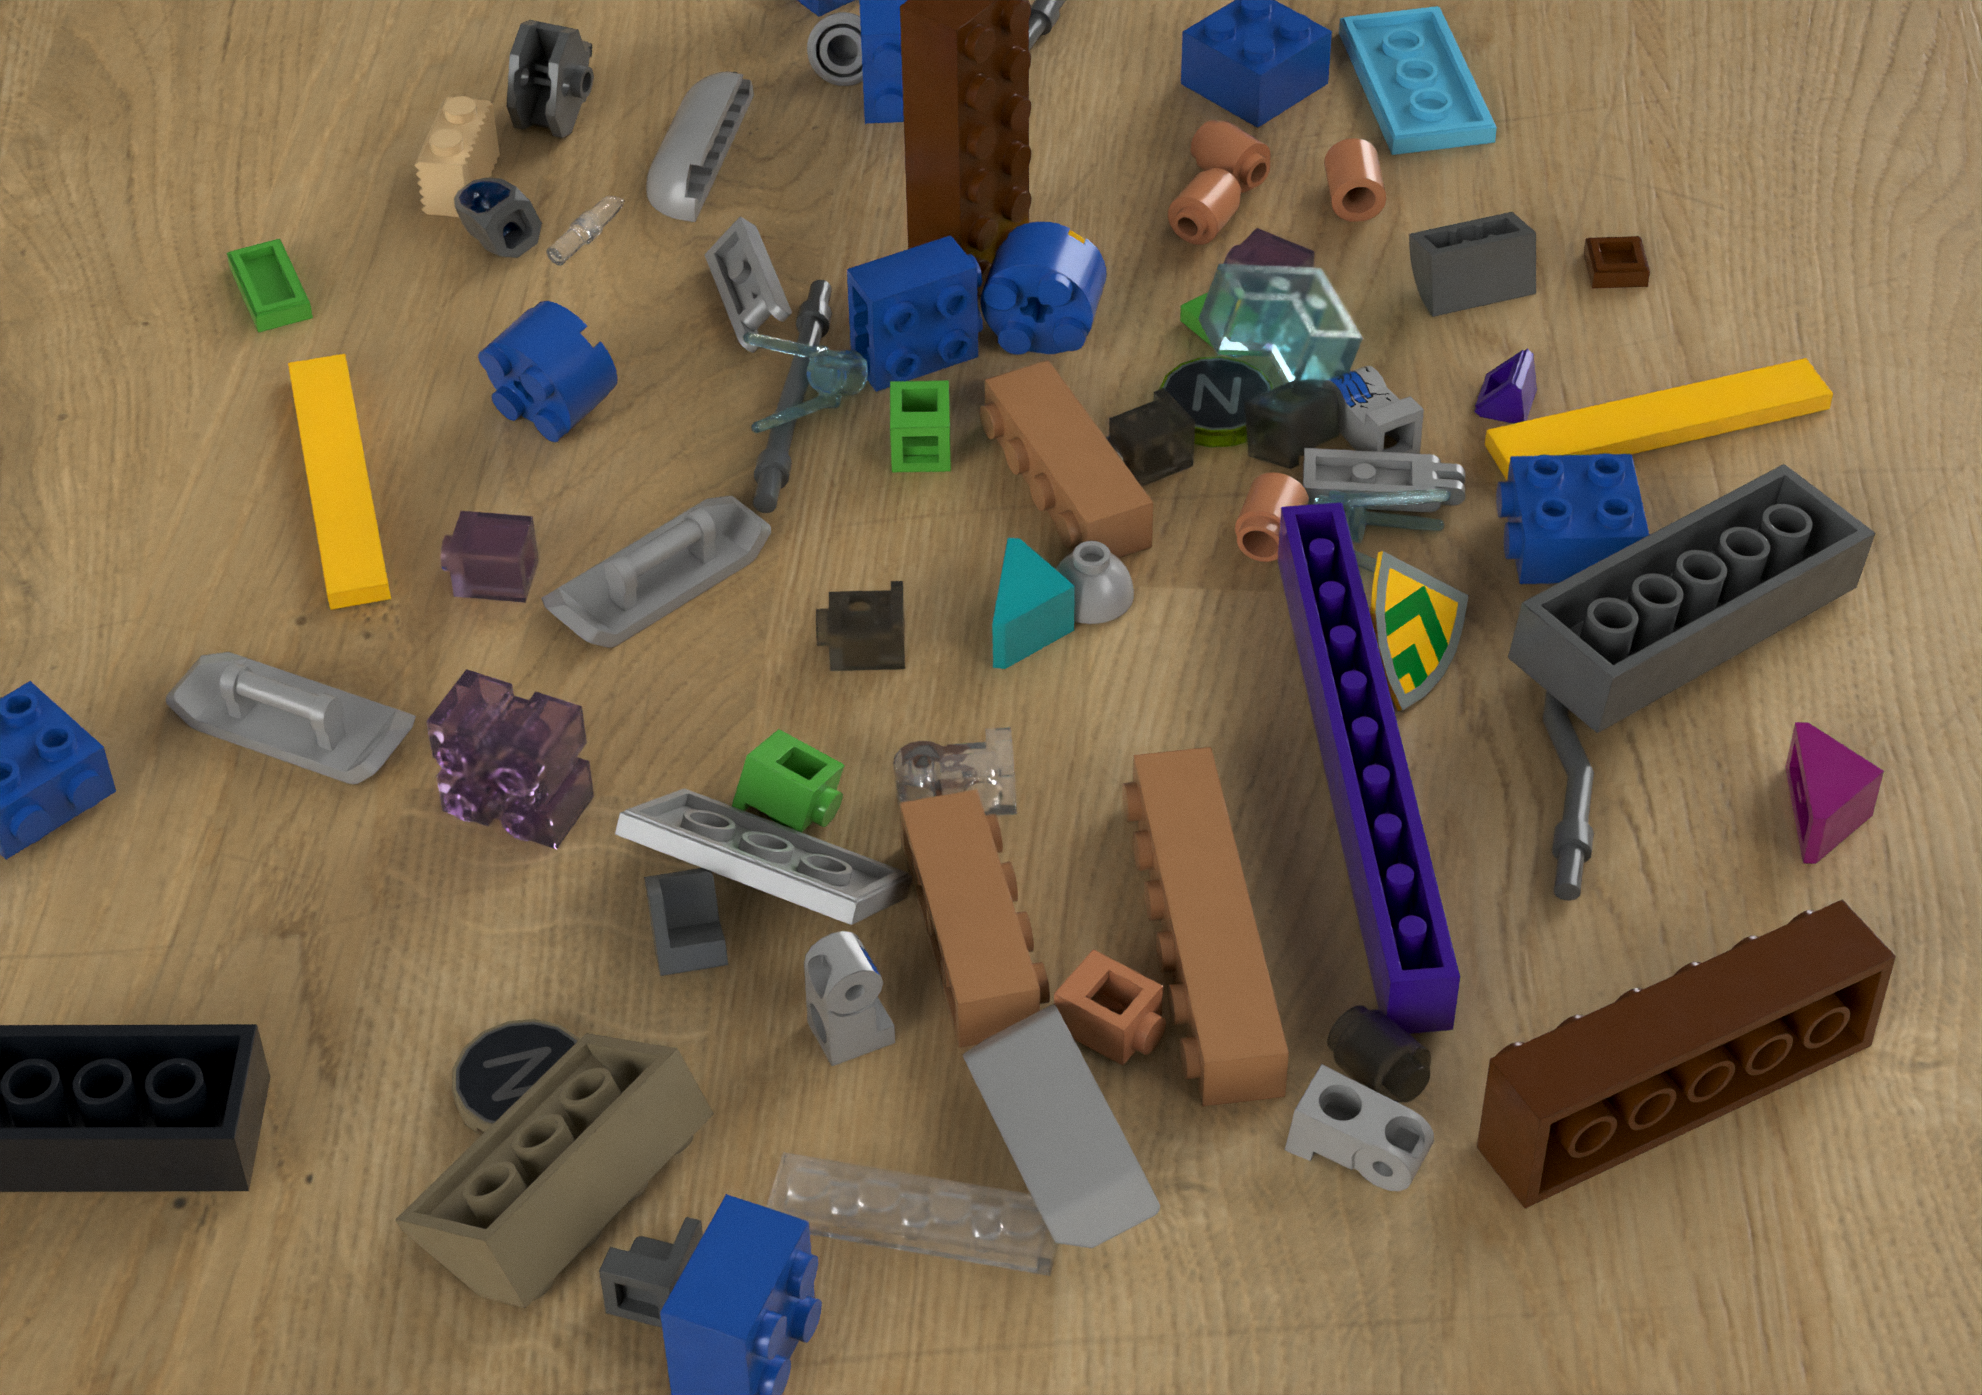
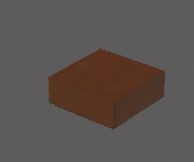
M1597 237L1585 239L1583 254L1592 289L1648 287L1650 269L1641 237Z

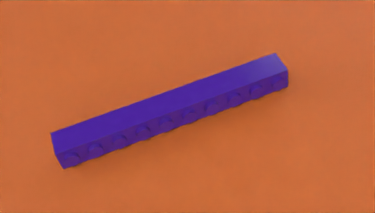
M1343 503L1281 507L1278 565L1384 1035L1453 1030L1460 973Z

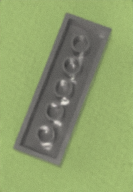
M1782 464L1522 602L1508 658L1596 733H1599L1857 588L1875 532L1788 466Z

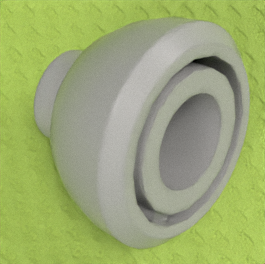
M847 12L831 14L819 21L809 35L807 43L809 62L814 71L831 84L850 86L863 81L860 16Z
M1086 541L1077 545L1074 551L1067 555L1055 568L1075 586V622L1084 624L1105 623L1120 617L1132 605L1134 588L1129 571L1124 563L1112 554L1103 543Z

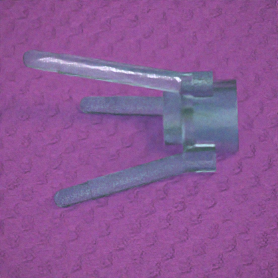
M751 332L743 335V341L747 344L809 358L811 361L807 367V379L811 387L819 392L816 398L754 422L751 426L754 433L778 427L823 408H838L842 396H853L860 393L865 387L868 376L867 361L855 350H830L825 345L811 346Z
M1445 489L1371 493L1330 491L1329 496L1317 495L1314 504L1342 502L1352 542L1361 543L1366 525L1441 531L1445 526L1444 521L1441 519L1367 512L1366 506L1446 502L1451 498V493ZM1354 550L1358 566L1374 573L1377 559Z

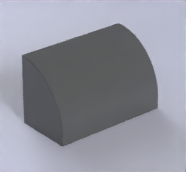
M1513 212L1409 234L1410 260L1415 283L1424 305L1433 317L1536 294V232Z

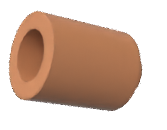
M1357 138L1345 139L1333 145L1325 156L1324 166L1334 212L1338 217L1349 222L1372 219L1382 211L1386 203V192L1375 147L1371 143Z

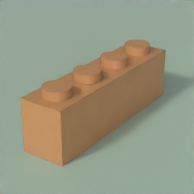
M1046 360L985 379V405L980 406L979 409L983 430L989 439L996 438L1003 448L1006 461L1013 474H1021L1029 485L1036 507L1040 511L1046 510L1055 522L1058 536L1064 547L1067 549L1073 548L1074 550L1077 545L1083 542L1097 541L1106 545L1110 552L1118 558L1151 548L1153 501L1050 361Z
M978 789L900 803L901 847L909 875L912 876L911 882L959 1048L979 1044L986 1038L1040 1011V1004L1050 1002V989L1044 964L1042 962L1032 963L1029 952L1034 950L1029 916L1026 911L1016 913L1013 902L1018 901V888L1012 863H1000L998 853L1003 851V843L998 818L995 813L985 815Z

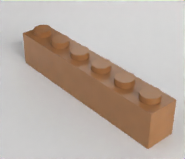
M1203 747L1133 755V782L1122 784L1123 808L1126 821H1137L1139 831L1133 832V848L1137 870H1148L1150 880L1144 883L1147 916L1149 921L1160 920L1162 931L1156 932V952L1161 973L1172 972L1174 984H1168L1167 989L1171 1022L1173 1026L1184 1025L1186 1033L1185 1038H1180V1059L1185 1080L1196 1079L1202 1107L1285 1097L1289 1051L1212 748Z

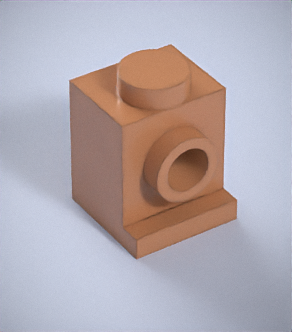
M1094 949L1054 993V1004L1058 1008L1073 1039L1122 1066L1136 1051L1149 1055L1160 1042L1166 1027V1019L1162 1017L1163 985Z

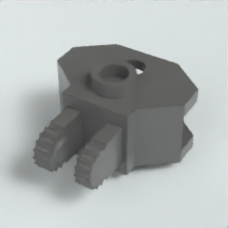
M528 20L520 24L509 57L506 105L514 128L524 130L532 125L550 129L552 136L560 138L572 133L582 103L586 102L594 79L593 70L589 67V58L592 57L593 45L581 39L578 29L534 20Z

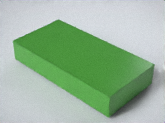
M275 239L227 253L229 268L258 333L313 318L309 299L281 239Z

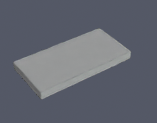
M685 788L620 812L615 835L849 925H853L906 899L912 876L908 872Z

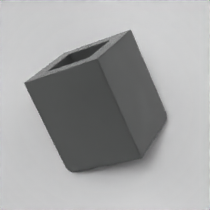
M698 868L644 877L660 976L728 965L726 943L719 920L712 871Z
M686 1217L674 1244L639 1236L635 1238L629 1251L610 1247L599 1270L606 1313L662 1328L660 1311L703 1236L701 1220Z

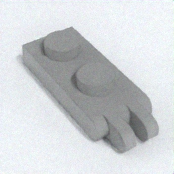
M1318 448L1304 449L1302 486L1308 494V505L1342 502L1344 508L1434 512L1441 505H1459L1465 500V469L1458 464L1441 463V460L1435 455Z

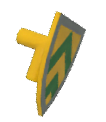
M1381 551L1377 555L1372 585L1371 610L1369 611L1390 696L1397 711H1401L1424 698L1444 676L1457 651L1469 595Z

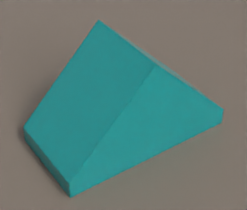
M1020 538L1007 539L992 623L993 668L1006 669L1074 631L1075 586Z

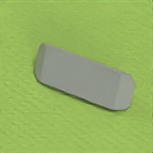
M733 496L707 498L541 599L548 611L582 639L591 644L613 648L753 562L770 536L771 526Z
M231 652L201 655L166 696L167 705L186 724L199 732L353 785L373 776L412 729L416 718L415 715Z
M1055 1004L986 1038L962 1054L1055 1243L1094 1248L1146 1221L1159 1212V1201Z

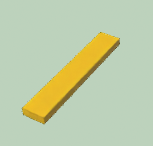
M339 354L290 362L288 367L330 610L391 599L346 355Z
M1803 358L1487 429L1485 447L1507 480L1510 456L1636 454L1828 410L1831 406L1833 393L1808 359Z

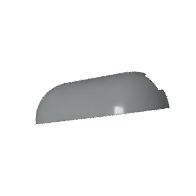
M728 71L711 74L698 81L684 96L647 175V198L651 205L660 213L678 220L696 222L754 97L752 81L743 79V74Z

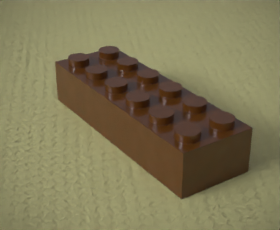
M907 0L900 6L908 249L951 235L967 255L972 254L980 266L982 286L977 288L979 299L997 249L1007 239L1008 234L1020 225L1029 223V209L1032 200L1029 193V163L1031 160V148L1029 147V116L1031 113V102L1029 100V68L1031 65L1029 19L1031 5L1029 0Z
M1842 899L1818 911H1804L1794 917L1787 925L1760 937H1746L1731 950L1703 963H1689L1679 969L1672 977L1645 989H1631L1621 995L1614 1003L1588 1015L1569 1017L1559 1024L1556 1029L1526 1043H1512L1503 1048L1495 1057L1490 1058L1477 1149L1526 1209L1870 1047L1873 1042L1896 956Z

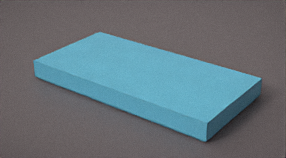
M1440 7L1340 18L1339 35L1392 155L1495 143L1497 131L1495 122Z

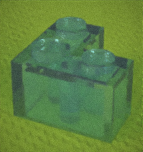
M1218 264L1198 319L1217 355H1226L1234 358L1269 356L1287 390L1304 395L1321 393L1322 384L1326 380L1349 372L1363 340L1322 268Z

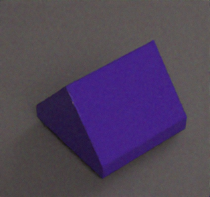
M1528 348L1520 351L1486 374L1474 411L1480 417L1513 424L1527 421L1537 391L1534 354Z

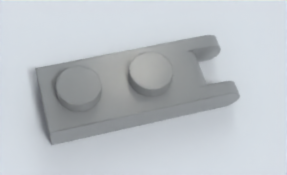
M740 216L704 255L739 343L747 351L754 353L762 345L757 329L771 315L777 320L784 322L792 314V311L757 227Z

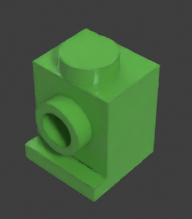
M949 380L890 381L892 473L951 471Z
M778 729L746 756L732 807L745 811L752 806L767 814L774 822L799 832H803L813 822L821 827H826L835 817L842 802L843 794L837 788L845 765Z

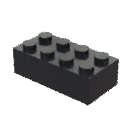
M257 1024L0 1025V1192L249 1191L271 1078Z

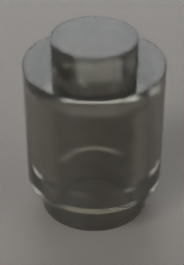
M1362 1005L1355 1006L1343 1013L1332 1026L1328 1035L1327 1046L1334 1053L1335 1063L1356 1082L1398 1103L1412 1101L1427 1086L1430 1079L1429 1068L1431 1064L1429 1050L1382 1011L1376 1009L1369 1010Z

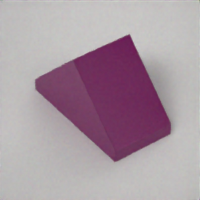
M1795 722L1785 769L1802 861L1804 864H1816L1873 816L1884 771L1810 723Z

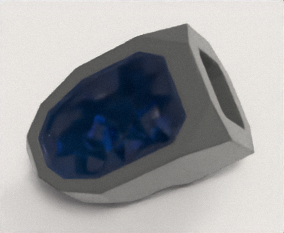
M481 178L473 180L455 195V209L462 224L470 235L479 240L485 250L502 257L518 258L538 244L542 222L531 201L511 183L499 178Z

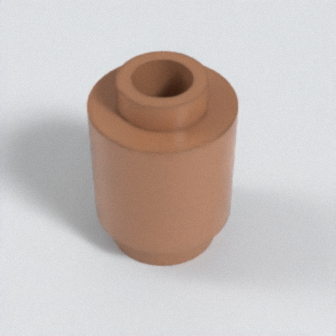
M1210 120L1197 130L1192 139L1191 155L1196 159L1199 168L1204 171L1212 168L1228 171L1237 179L1241 193L1262 184L1269 174L1271 158L1269 147L1228 121L1218 122Z
M1212 168L1196 174L1169 206L1168 220L1174 232L1181 239L1191 244L1204 245L1211 242L1240 206L1241 188L1237 179L1228 171L1220 168Z
M1274 472L1264 473L1253 480L1235 524L1238 547L1248 557L1261 562H1271L1278 559L1281 507L1308 505L1309 502L1305 488L1297 480L1288 475Z

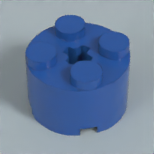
M1031 222L1016 227L999 246L983 287L980 303L985 321L998 336V343L1005 351L1016 355H1021L1028 351L1057 354L1075 351L1084 345L1086 337L1091 330L1107 276L1105 261L1100 251L1087 238L1083 244L1068 235L1070 228L1053 222Z
M551 301L539 302L534 308L528 309L478 354L481 365L486 370L491 383L496 389L491 398L498 411L509 420L515 421L520 416H523L532 421L537 430L551 442H558L615 388L618 377L614 362L601 341L595 347H592L581 334L587 325L577 315Z

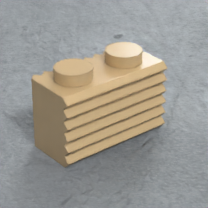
M457 96L447 97L442 101L414 165L418 168L416 175L419 177L417 184L421 186L419 189V193L422 195L420 202L423 203L421 210L426 214L459 217L454 203V197L457 192L473 180L492 176V170H495L494 164L497 163L500 152L493 104L489 100Z

